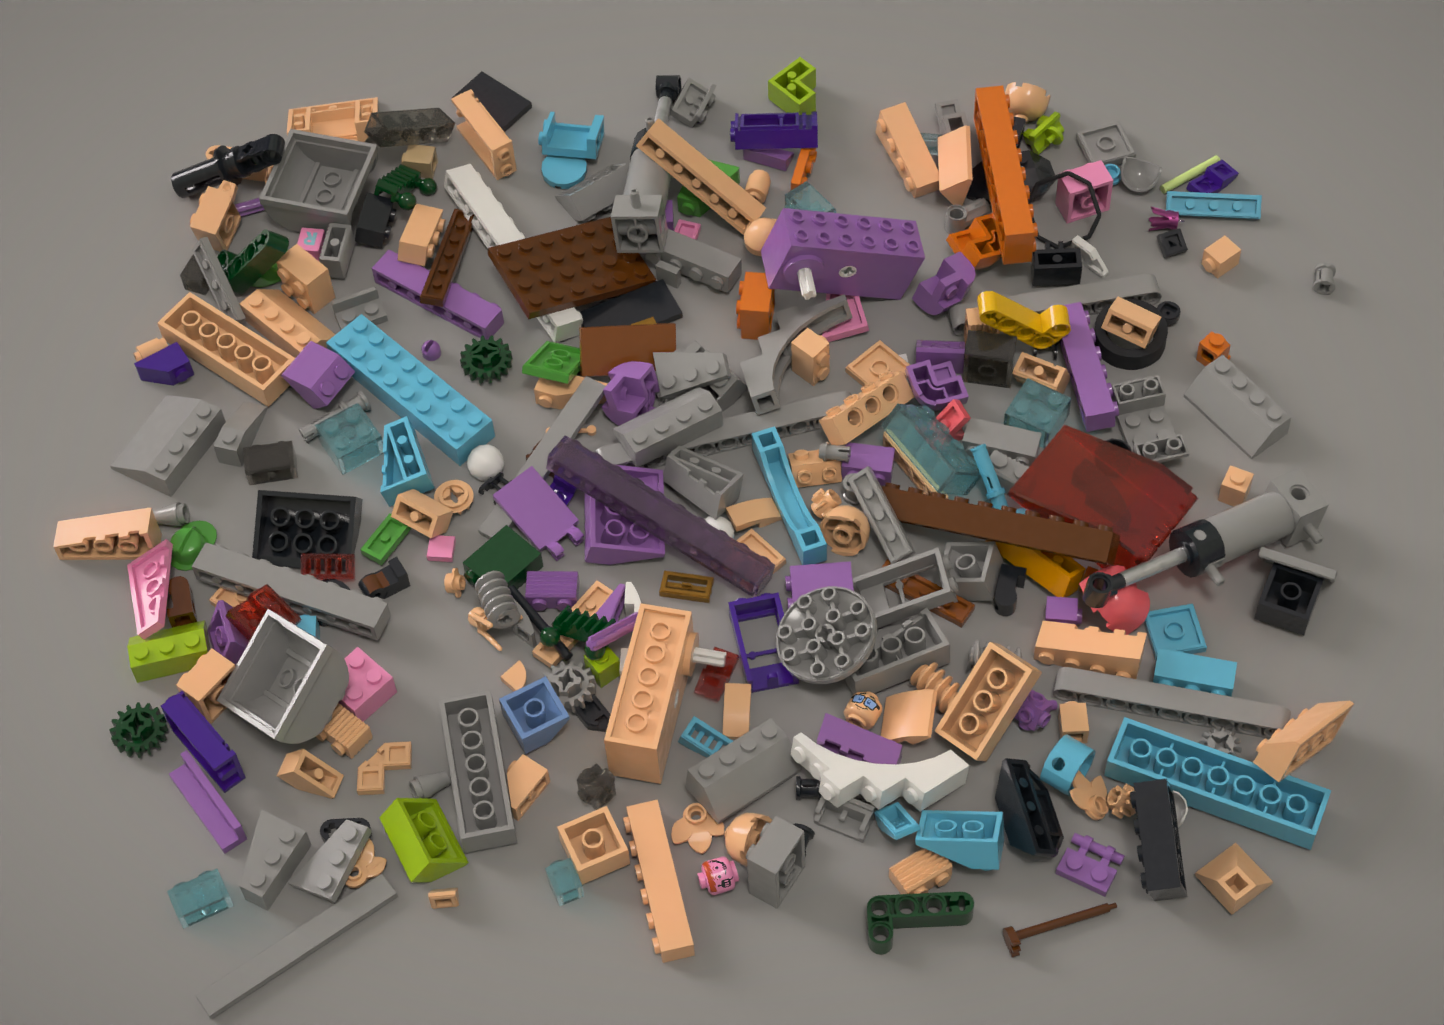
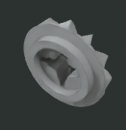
M1212 726L1210 730L1203 732L1199 740V744L1214 749L1216 742L1220 743L1226 740L1225 748L1221 747L1217 750L1236 757L1240 756L1242 750L1241 738L1235 735L1234 730L1229 731L1224 726L1221 728H1214Z

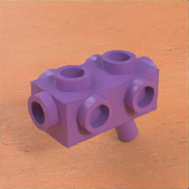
M1032 689L1014 718L1019 721L1018 725L1022 729L1035 731L1040 727L1044 728L1051 719L1049 713L1056 710L1058 704L1056 700H1047L1041 693L1035 692Z

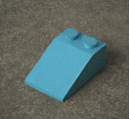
M922 810L919 822L920 830L917 831L915 839L916 845L971 869H981L984 871L999 870L1005 840L1003 812Z

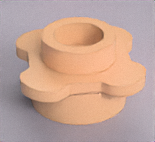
M453 568L452 573L446 574L444 579L446 592L455 593L456 598L461 597V590L465 589L466 581L465 577L459 574L458 568Z

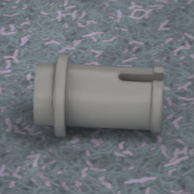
M829 442L820 444L819 458L823 459V461L827 462L828 459L850 461L851 446L830 445Z

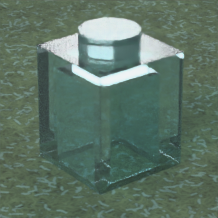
M570 858L554 861L549 867L545 868L547 880L559 907L584 897L582 883Z

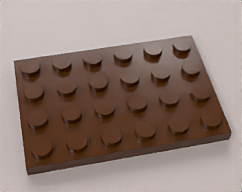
M611 217L488 248L489 258L528 320L626 294L656 282L655 276L639 253H617Z

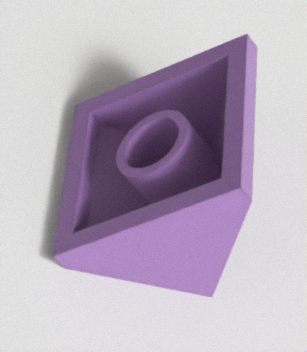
M917 340L916 363L930 360L931 365L934 366L951 361L955 373L964 374L965 342Z
M218 600L207 630L212 649L237 665L250 641L243 614L224 600Z

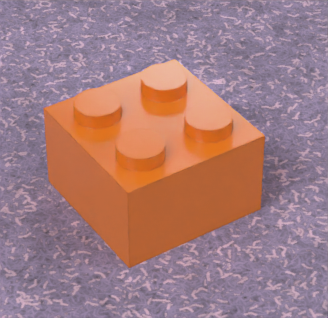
M745 272V279L740 281L739 295L741 297L736 303V314H738L737 329H741V339L758 340V337L771 333L775 308V289L768 288L765 273Z

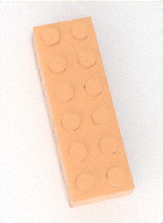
M191 292L157 323L161 335L167 343L171 345L177 342L186 355L267 407L290 386L281 375L295 359L293 356Z

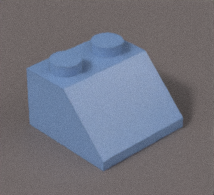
M546 676L499 699L502 714L525 754L549 743L570 719Z

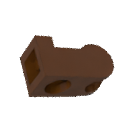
M182 576L173 577L169 580L168 587L173 608L167 609V616L172 628L197 622L193 593L188 580Z

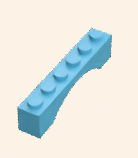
M775 426L752 433L753 453L802 565L826 561L827 543L818 523L809 513L800 495L784 446Z

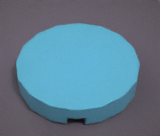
M547 155L542 162V176L544 181L554 188L557 186L561 187V189H569L585 179L587 163L585 158Z

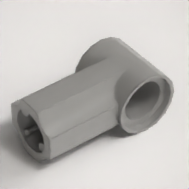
M979 198L963 206L955 204L948 207L945 221L946 232L952 234L963 231L972 224L976 217L991 214L988 202L984 198Z

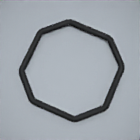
M1071 171L1036 182L1030 193L1028 204H1031L1040 185L1066 176H1070L1088 186L1097 216L1088 235L1081 238L1084 240L1090 239L1101 219V211L1092 183ZM1038 232V237H1036L1043 243L1050 242L1051 247L1058 248V244L1040 236ZM1072 240L1063 243V248L1071 246Z

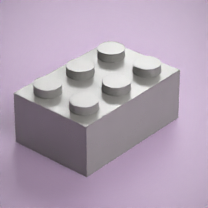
M775 816L771 823L767 822L764 825L758 843L756 845L752 844L747 851L746 870L748 871L749 894L778 909L805 867L804 830Z

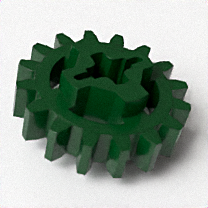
M493 335L488 340H485L484 336H481L480 341L473 338L472 345L465 344V351L460 353V363L464 375H469L471 381L478 378L480 384L483 383L484 379H487L489 384L492 383V378L501 380L500 374L507 375V368L512 367L511 360L513 358L508 343L503 344L501 338L494 341Z
M137 702L136 708L132 709L130 705H127V712H117L120 718L112 719L111 722L114 727L110 728L109 731L112 735L111 740L120 753L125 751L127 756L131 757L136 752L138 758H141L144 751L151 755V748L160 749L159 740L166 741L167 738L164 733L168 731L167 721L158 707L152 709L151 704L147 703L142 708L140 702Z

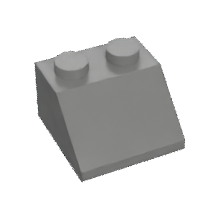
M995 541L947 542L944 556L948 555L952 563L953 569L949 570L951 577H955L959 591L955 592L956 595L968 601H993L1001 564H1003L1002 556ZM938 573L936 583L938 586L942 587Z

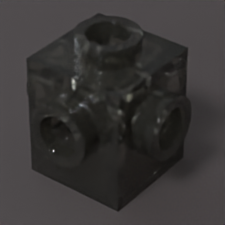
M596 763L591 768L583 770L578 776L577 794L584 803H589L595 810H598L616 795L615 777L607 768L603 770Z

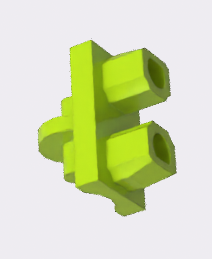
M1053 112L1049 117L1042 115L1038 119L1035 130L1028 128L1023 133L1025 143L1032 146L1034 153L1039 155L1051 143L1059 145L1063 142L1064 137L1062 133L1064 128L1060 123V113Z

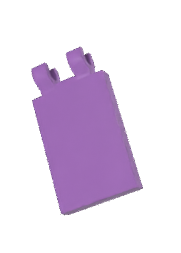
M533 466L493 494V499L539 552L546 549L556 561L565 556L563 553L565 550L558 543L565 535L568 536L575 546L584 541V534L575 527L579 524L578 518Z

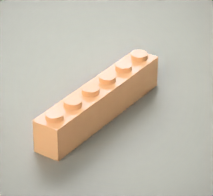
M659 118L636 145V147L741 234L744 235L749 224L760 218L766 207Z
M658 800L627 806L628 817H624L623 821L626 833H632L633 840L629 841L632 857L637 856L639 864L634 865L637 880H643L645 887L640 889L643 905L649 904L651 912L646 913L649 930L655 929L656 937L652 938L655 955L661 954L663 963L695 956L694 944Z

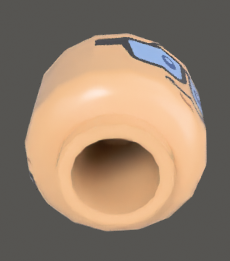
M868 691L857 692L853 694L845 707L844 716L847 722L869 730L874 727L883 709L878 697L874 693Z

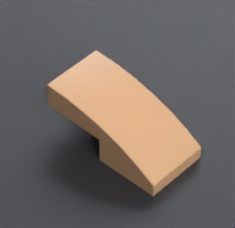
M772 498L754 499L726 507V514L736 532L756 524L759 528L782 520Z
M725 683L723 735L729 739H738L750 730L751 684Z

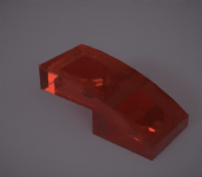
M714 646L713 650L727 653L725 666L707 665L706 669L703 668L694 693L719 701L725 691V683H729L735 670L739 655Z

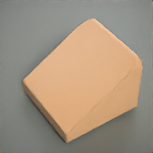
M458 888L435 889L428 893L433 909L459 906Z

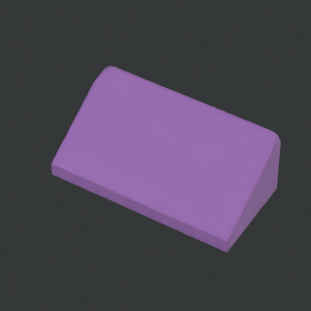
M783 149L743 150L744 160L787 171L794 156V152Z

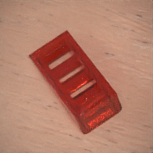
M301 554V574H310L317 579H355V554ZM311 559H314V574H311ZM321 559H325V574H321ZM331 559H335V574H331ZM342 559H346V574H341Z

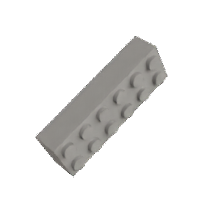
M485 690L438 699L464 853L517 843L491 691Z

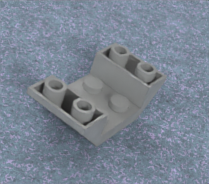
M1159 375L1111 385L1113 402H1117L1119 416H1116V422L1124 442L1132 449L1131 454L1134 463L1142 467L1189 457L1190 453L1183 435L1175 434L1165 409L1166 392Z

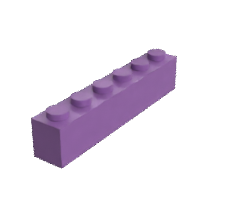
M388 250L372 267L375 283L478 338L484 336L485 340H488L504 324L502 309L497 304L489 303L478 294L463 289L457 283L451 284L443 307L421 304L420 295L430 271L421 265L398 261V253Z
M1081 302L1066 304L1064 306L1068 309L1071 331L1059 340L1068 373L1071 376L1070 380L1086 432L1115 427V416H1119L1117 402H1112L1111 399L1113 397L1111 383H1106L1105 380L1107 379L1105 364H1100L1102 360L1100 347H1095L1094 345L1096 342L1094 329H1089L1088 326L1090 325L1088 310H1083Z

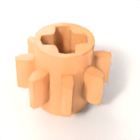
M821 488L813 494L811 509L817 517L823 519L831 509L839 506L842 501L834 490L829 489L825 492Z
M1125 784L1123 788L1117 785L1110 790L1107 802L1109 809L1112 810L1111 814L1122 819L1124 815L1131 817L1136 813L1135 808H1132L1130 792L1134 791L1133 787Z

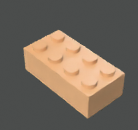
M989 642L936 727L935 732L975 760L987 762L1042 672L1001 644Z

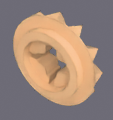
M449 480L436 489L434 500L454 510L453 513L461 515L462 511L465 509L469 510L470 504L474 502V494L472 488L466 482ZM451 492L458 498L457 503L451 500Z

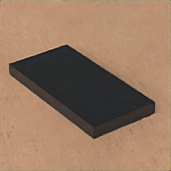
M663 279L580 311L583 318L582 327L631 325L654 317L657 324H662L683 318V312Z

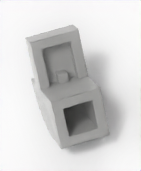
M958 99L935 103L940 136L965 125L969 126L965 111L961 112Z

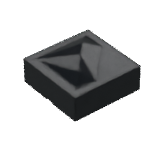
M1180 228L1157 236L1164 258L1178 255L1188 250Z

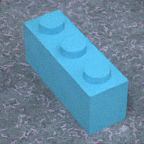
M1159 648L1153 682L1231 697L1237 662Z

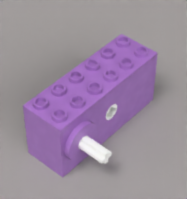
M789 208L782 209L761 249L768 288L801 291L805 300L816 297V293L901 300L925 259L916 221Z

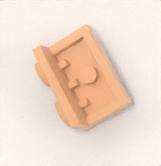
M819 449L812 451L797 450L794 453L788 454L790 469L798 488L842 482L841 461L829 459L827 462L823 461V459L819 458Z

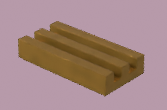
M664 570L659 594L661 597L710 603L714 577ZM668 580L680 581V582H682V584H681V583H674V582H667V581H668ZM691 583H694V584H702V585H707V586H706V587L696 586V585H692Z

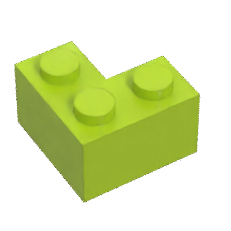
M799 57L768 80V99L786 113H799V115H802V112H806V115H811V111H816V93L812 90L816 87V68Z

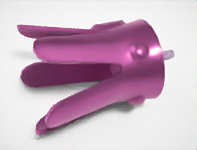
M1151 206L1154 214L1163 217H1150L1149 221L1152 222L1151 226L1154 228H1150L1149 231L1164 228L1173 230L1177 229L1178 222H1185L1184 220H1179L1178 211H1165Z

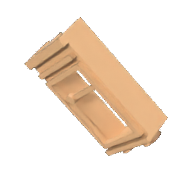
M470 89L452 98V103L457 108L456 114L467 120L457 125V130L496 180L517 171L512 140L509 139L482 103L479 102L478 98H475L474 92Z

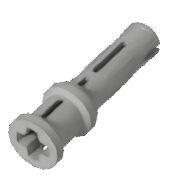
M360 390L351 399L339 402L338 407L300 428L299 432L307 443L340 422L353 420V416L365 409L367 411L370 410L371 406Z

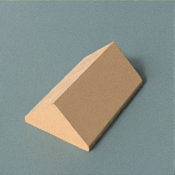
M967 125L938 137L939 190L953 205L963 206L972 182L970 126Z

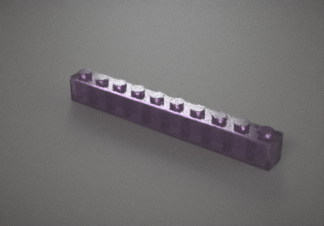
M565 435L548 454L547 470L748 595L757 597L771 580L775 564L767 557L755 553L746 544L739 543L725 531L718 530L708 524L704 518L697 517L687 511L683 505L676 504L666 498L660 491L653 490L639 478H634L624 472L618 465L611 464L603 459L600 454L585 448L579 441Z

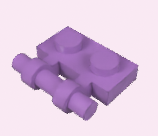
M1075 833L1071 843L1080 846L1077 852L1067 847L1056 868L1055 874L1105 897L1117 875V870L1109 867L1111 861L1121 865L1125 855L1116 852V848L1110 845L1105 847L1093 841L1094 838L1088 835L1084 837ZM1090 851L1101 856L1102 859L1098 862L1086 855Z

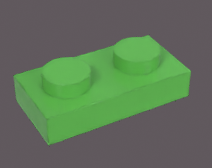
M389 513L360 549L361 554L383 565L411 530V527L392 518Z

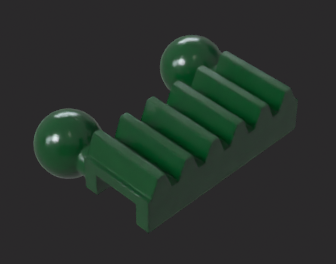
M400 164L399 168L396 167L395 170H391L386 176L383 175L382 179H378L374 194L377 196L383 192L391 194V202H398L401 209L409 211L417 203L416 197L410 192L418 187L423 195L432 196L437 191V183L432 178L422 180L421 172Z
M567 605L554 619L552 626L545 627L541 631L540 641L547 647H553L559 643L560 635L586 642L589 636L616 623V621L612 618L608 622L606 616L599 620L596 613L590 617L586 610L581 614L579 608L572 612L571 607ZM609 644L596 651H591L589 647L585 646V655L590 660H599L604 656L605 648Z

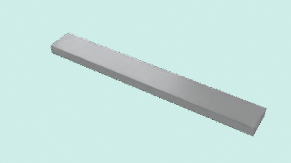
M587 376L584 378L516 477L531 466L544 480L548 477L605 395L603 391L606 387L605 385ZM496 504L478 531L479 534L490 539L505 525L512 528L515 523Z
M380 874L196 995L198 1001L212 1020L397 898V893L384 875Z

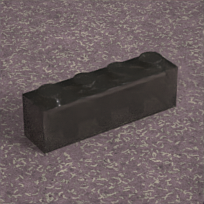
M440 108L371 113L364 132L380 148L448 142L455 122Z

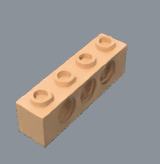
M889 370L880 374L878 381L861 387L862 392L846 397L843 400L844 404L834 406L825 412L826 416L820 419L819 422L831 445H846L914 398L903 371L892 373Z

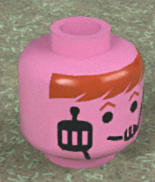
M725 856L703 862L701 866L702 872L697 873L701 889L707 888L710 895L731 891L735 888V882L739 881L734 861H729Z

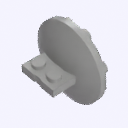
M828 586L801 595L789 607L779 624L776 636L779 658L794 677L807 683L830 684L845 679L856 672L870 656L877 638L876 617L867 601L861 595L848 588Z

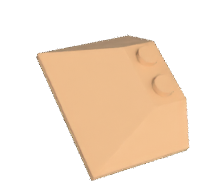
M378 97L289 109L287 135L290 129L365 142L378 125Z

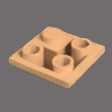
M1234 843L1195 873V876L1231 915L1273 884V881L1237 843Z

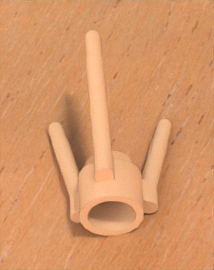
M473 608L468 614L469 623L476 627L477 632L483 635L498 651H502V646L487 632V630L493 627V624L487 620L483 608Z

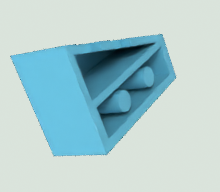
M406 416L384 425L383 484L381 485L380 493L390 507L395 504L397 495L411 489L425 493L435 489L416 431L408 417Z

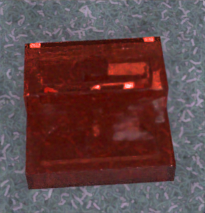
M268 584L250 593L246 601L228 610L225 616L248 641L251 640L267 609L279 614L295 625H298L302 620Z

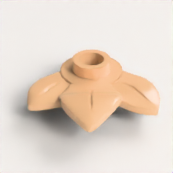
M1078 771L1072 782L1074 789L1070 790L1071 797L1074 803L1080 809L1085 810V813L1091 819L1100 820L1104 818L1109 810L1106 800L1108 794L1103 778L1099 775L1089 782Z
M690 804L684 810L683 818L676 821L672 827L671 836L673 844H681L688 841L689 846L695 852L704 854L710 848L712 836L724 835L723 822L718 824L701 804ZM694 815L701 816L698 820L692 819Z
M370 839L367 840L352 872L358 871L359 873L355 877L349 875L345 883L347 887L360 888L366 883L367 879L379 876L385 869L387 860L383 857H374V845Z

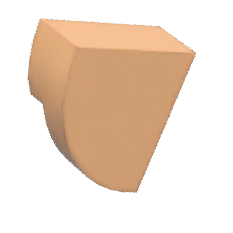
M519 660L501 676V681L513 692L526 686V670Z

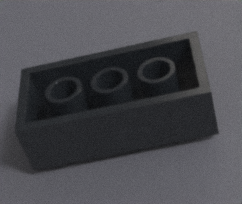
M1167 779L1134 783V791L1130 792L1132 808H1135L1138 818L1134 819V829L1136 835H1139L1141 845L1137 846L1139 862H1142L1145 872L1140 873L1142 888L1146 890L1147 894H1150L1154 901L1187 897L1173 789Z

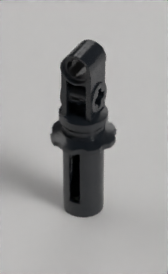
M269 134L258 140L250 141L242 146H235L231 149L224 145L219 146L218 149L214 150L213 158L174 172L171 176L173 189L179 197L187 198L205 191L208 186L216 187L221 185L223 180L235 183L238 187L242 182V178H246L251 173L259 172L264 168L279 164L282 160L285 140L278 134Z

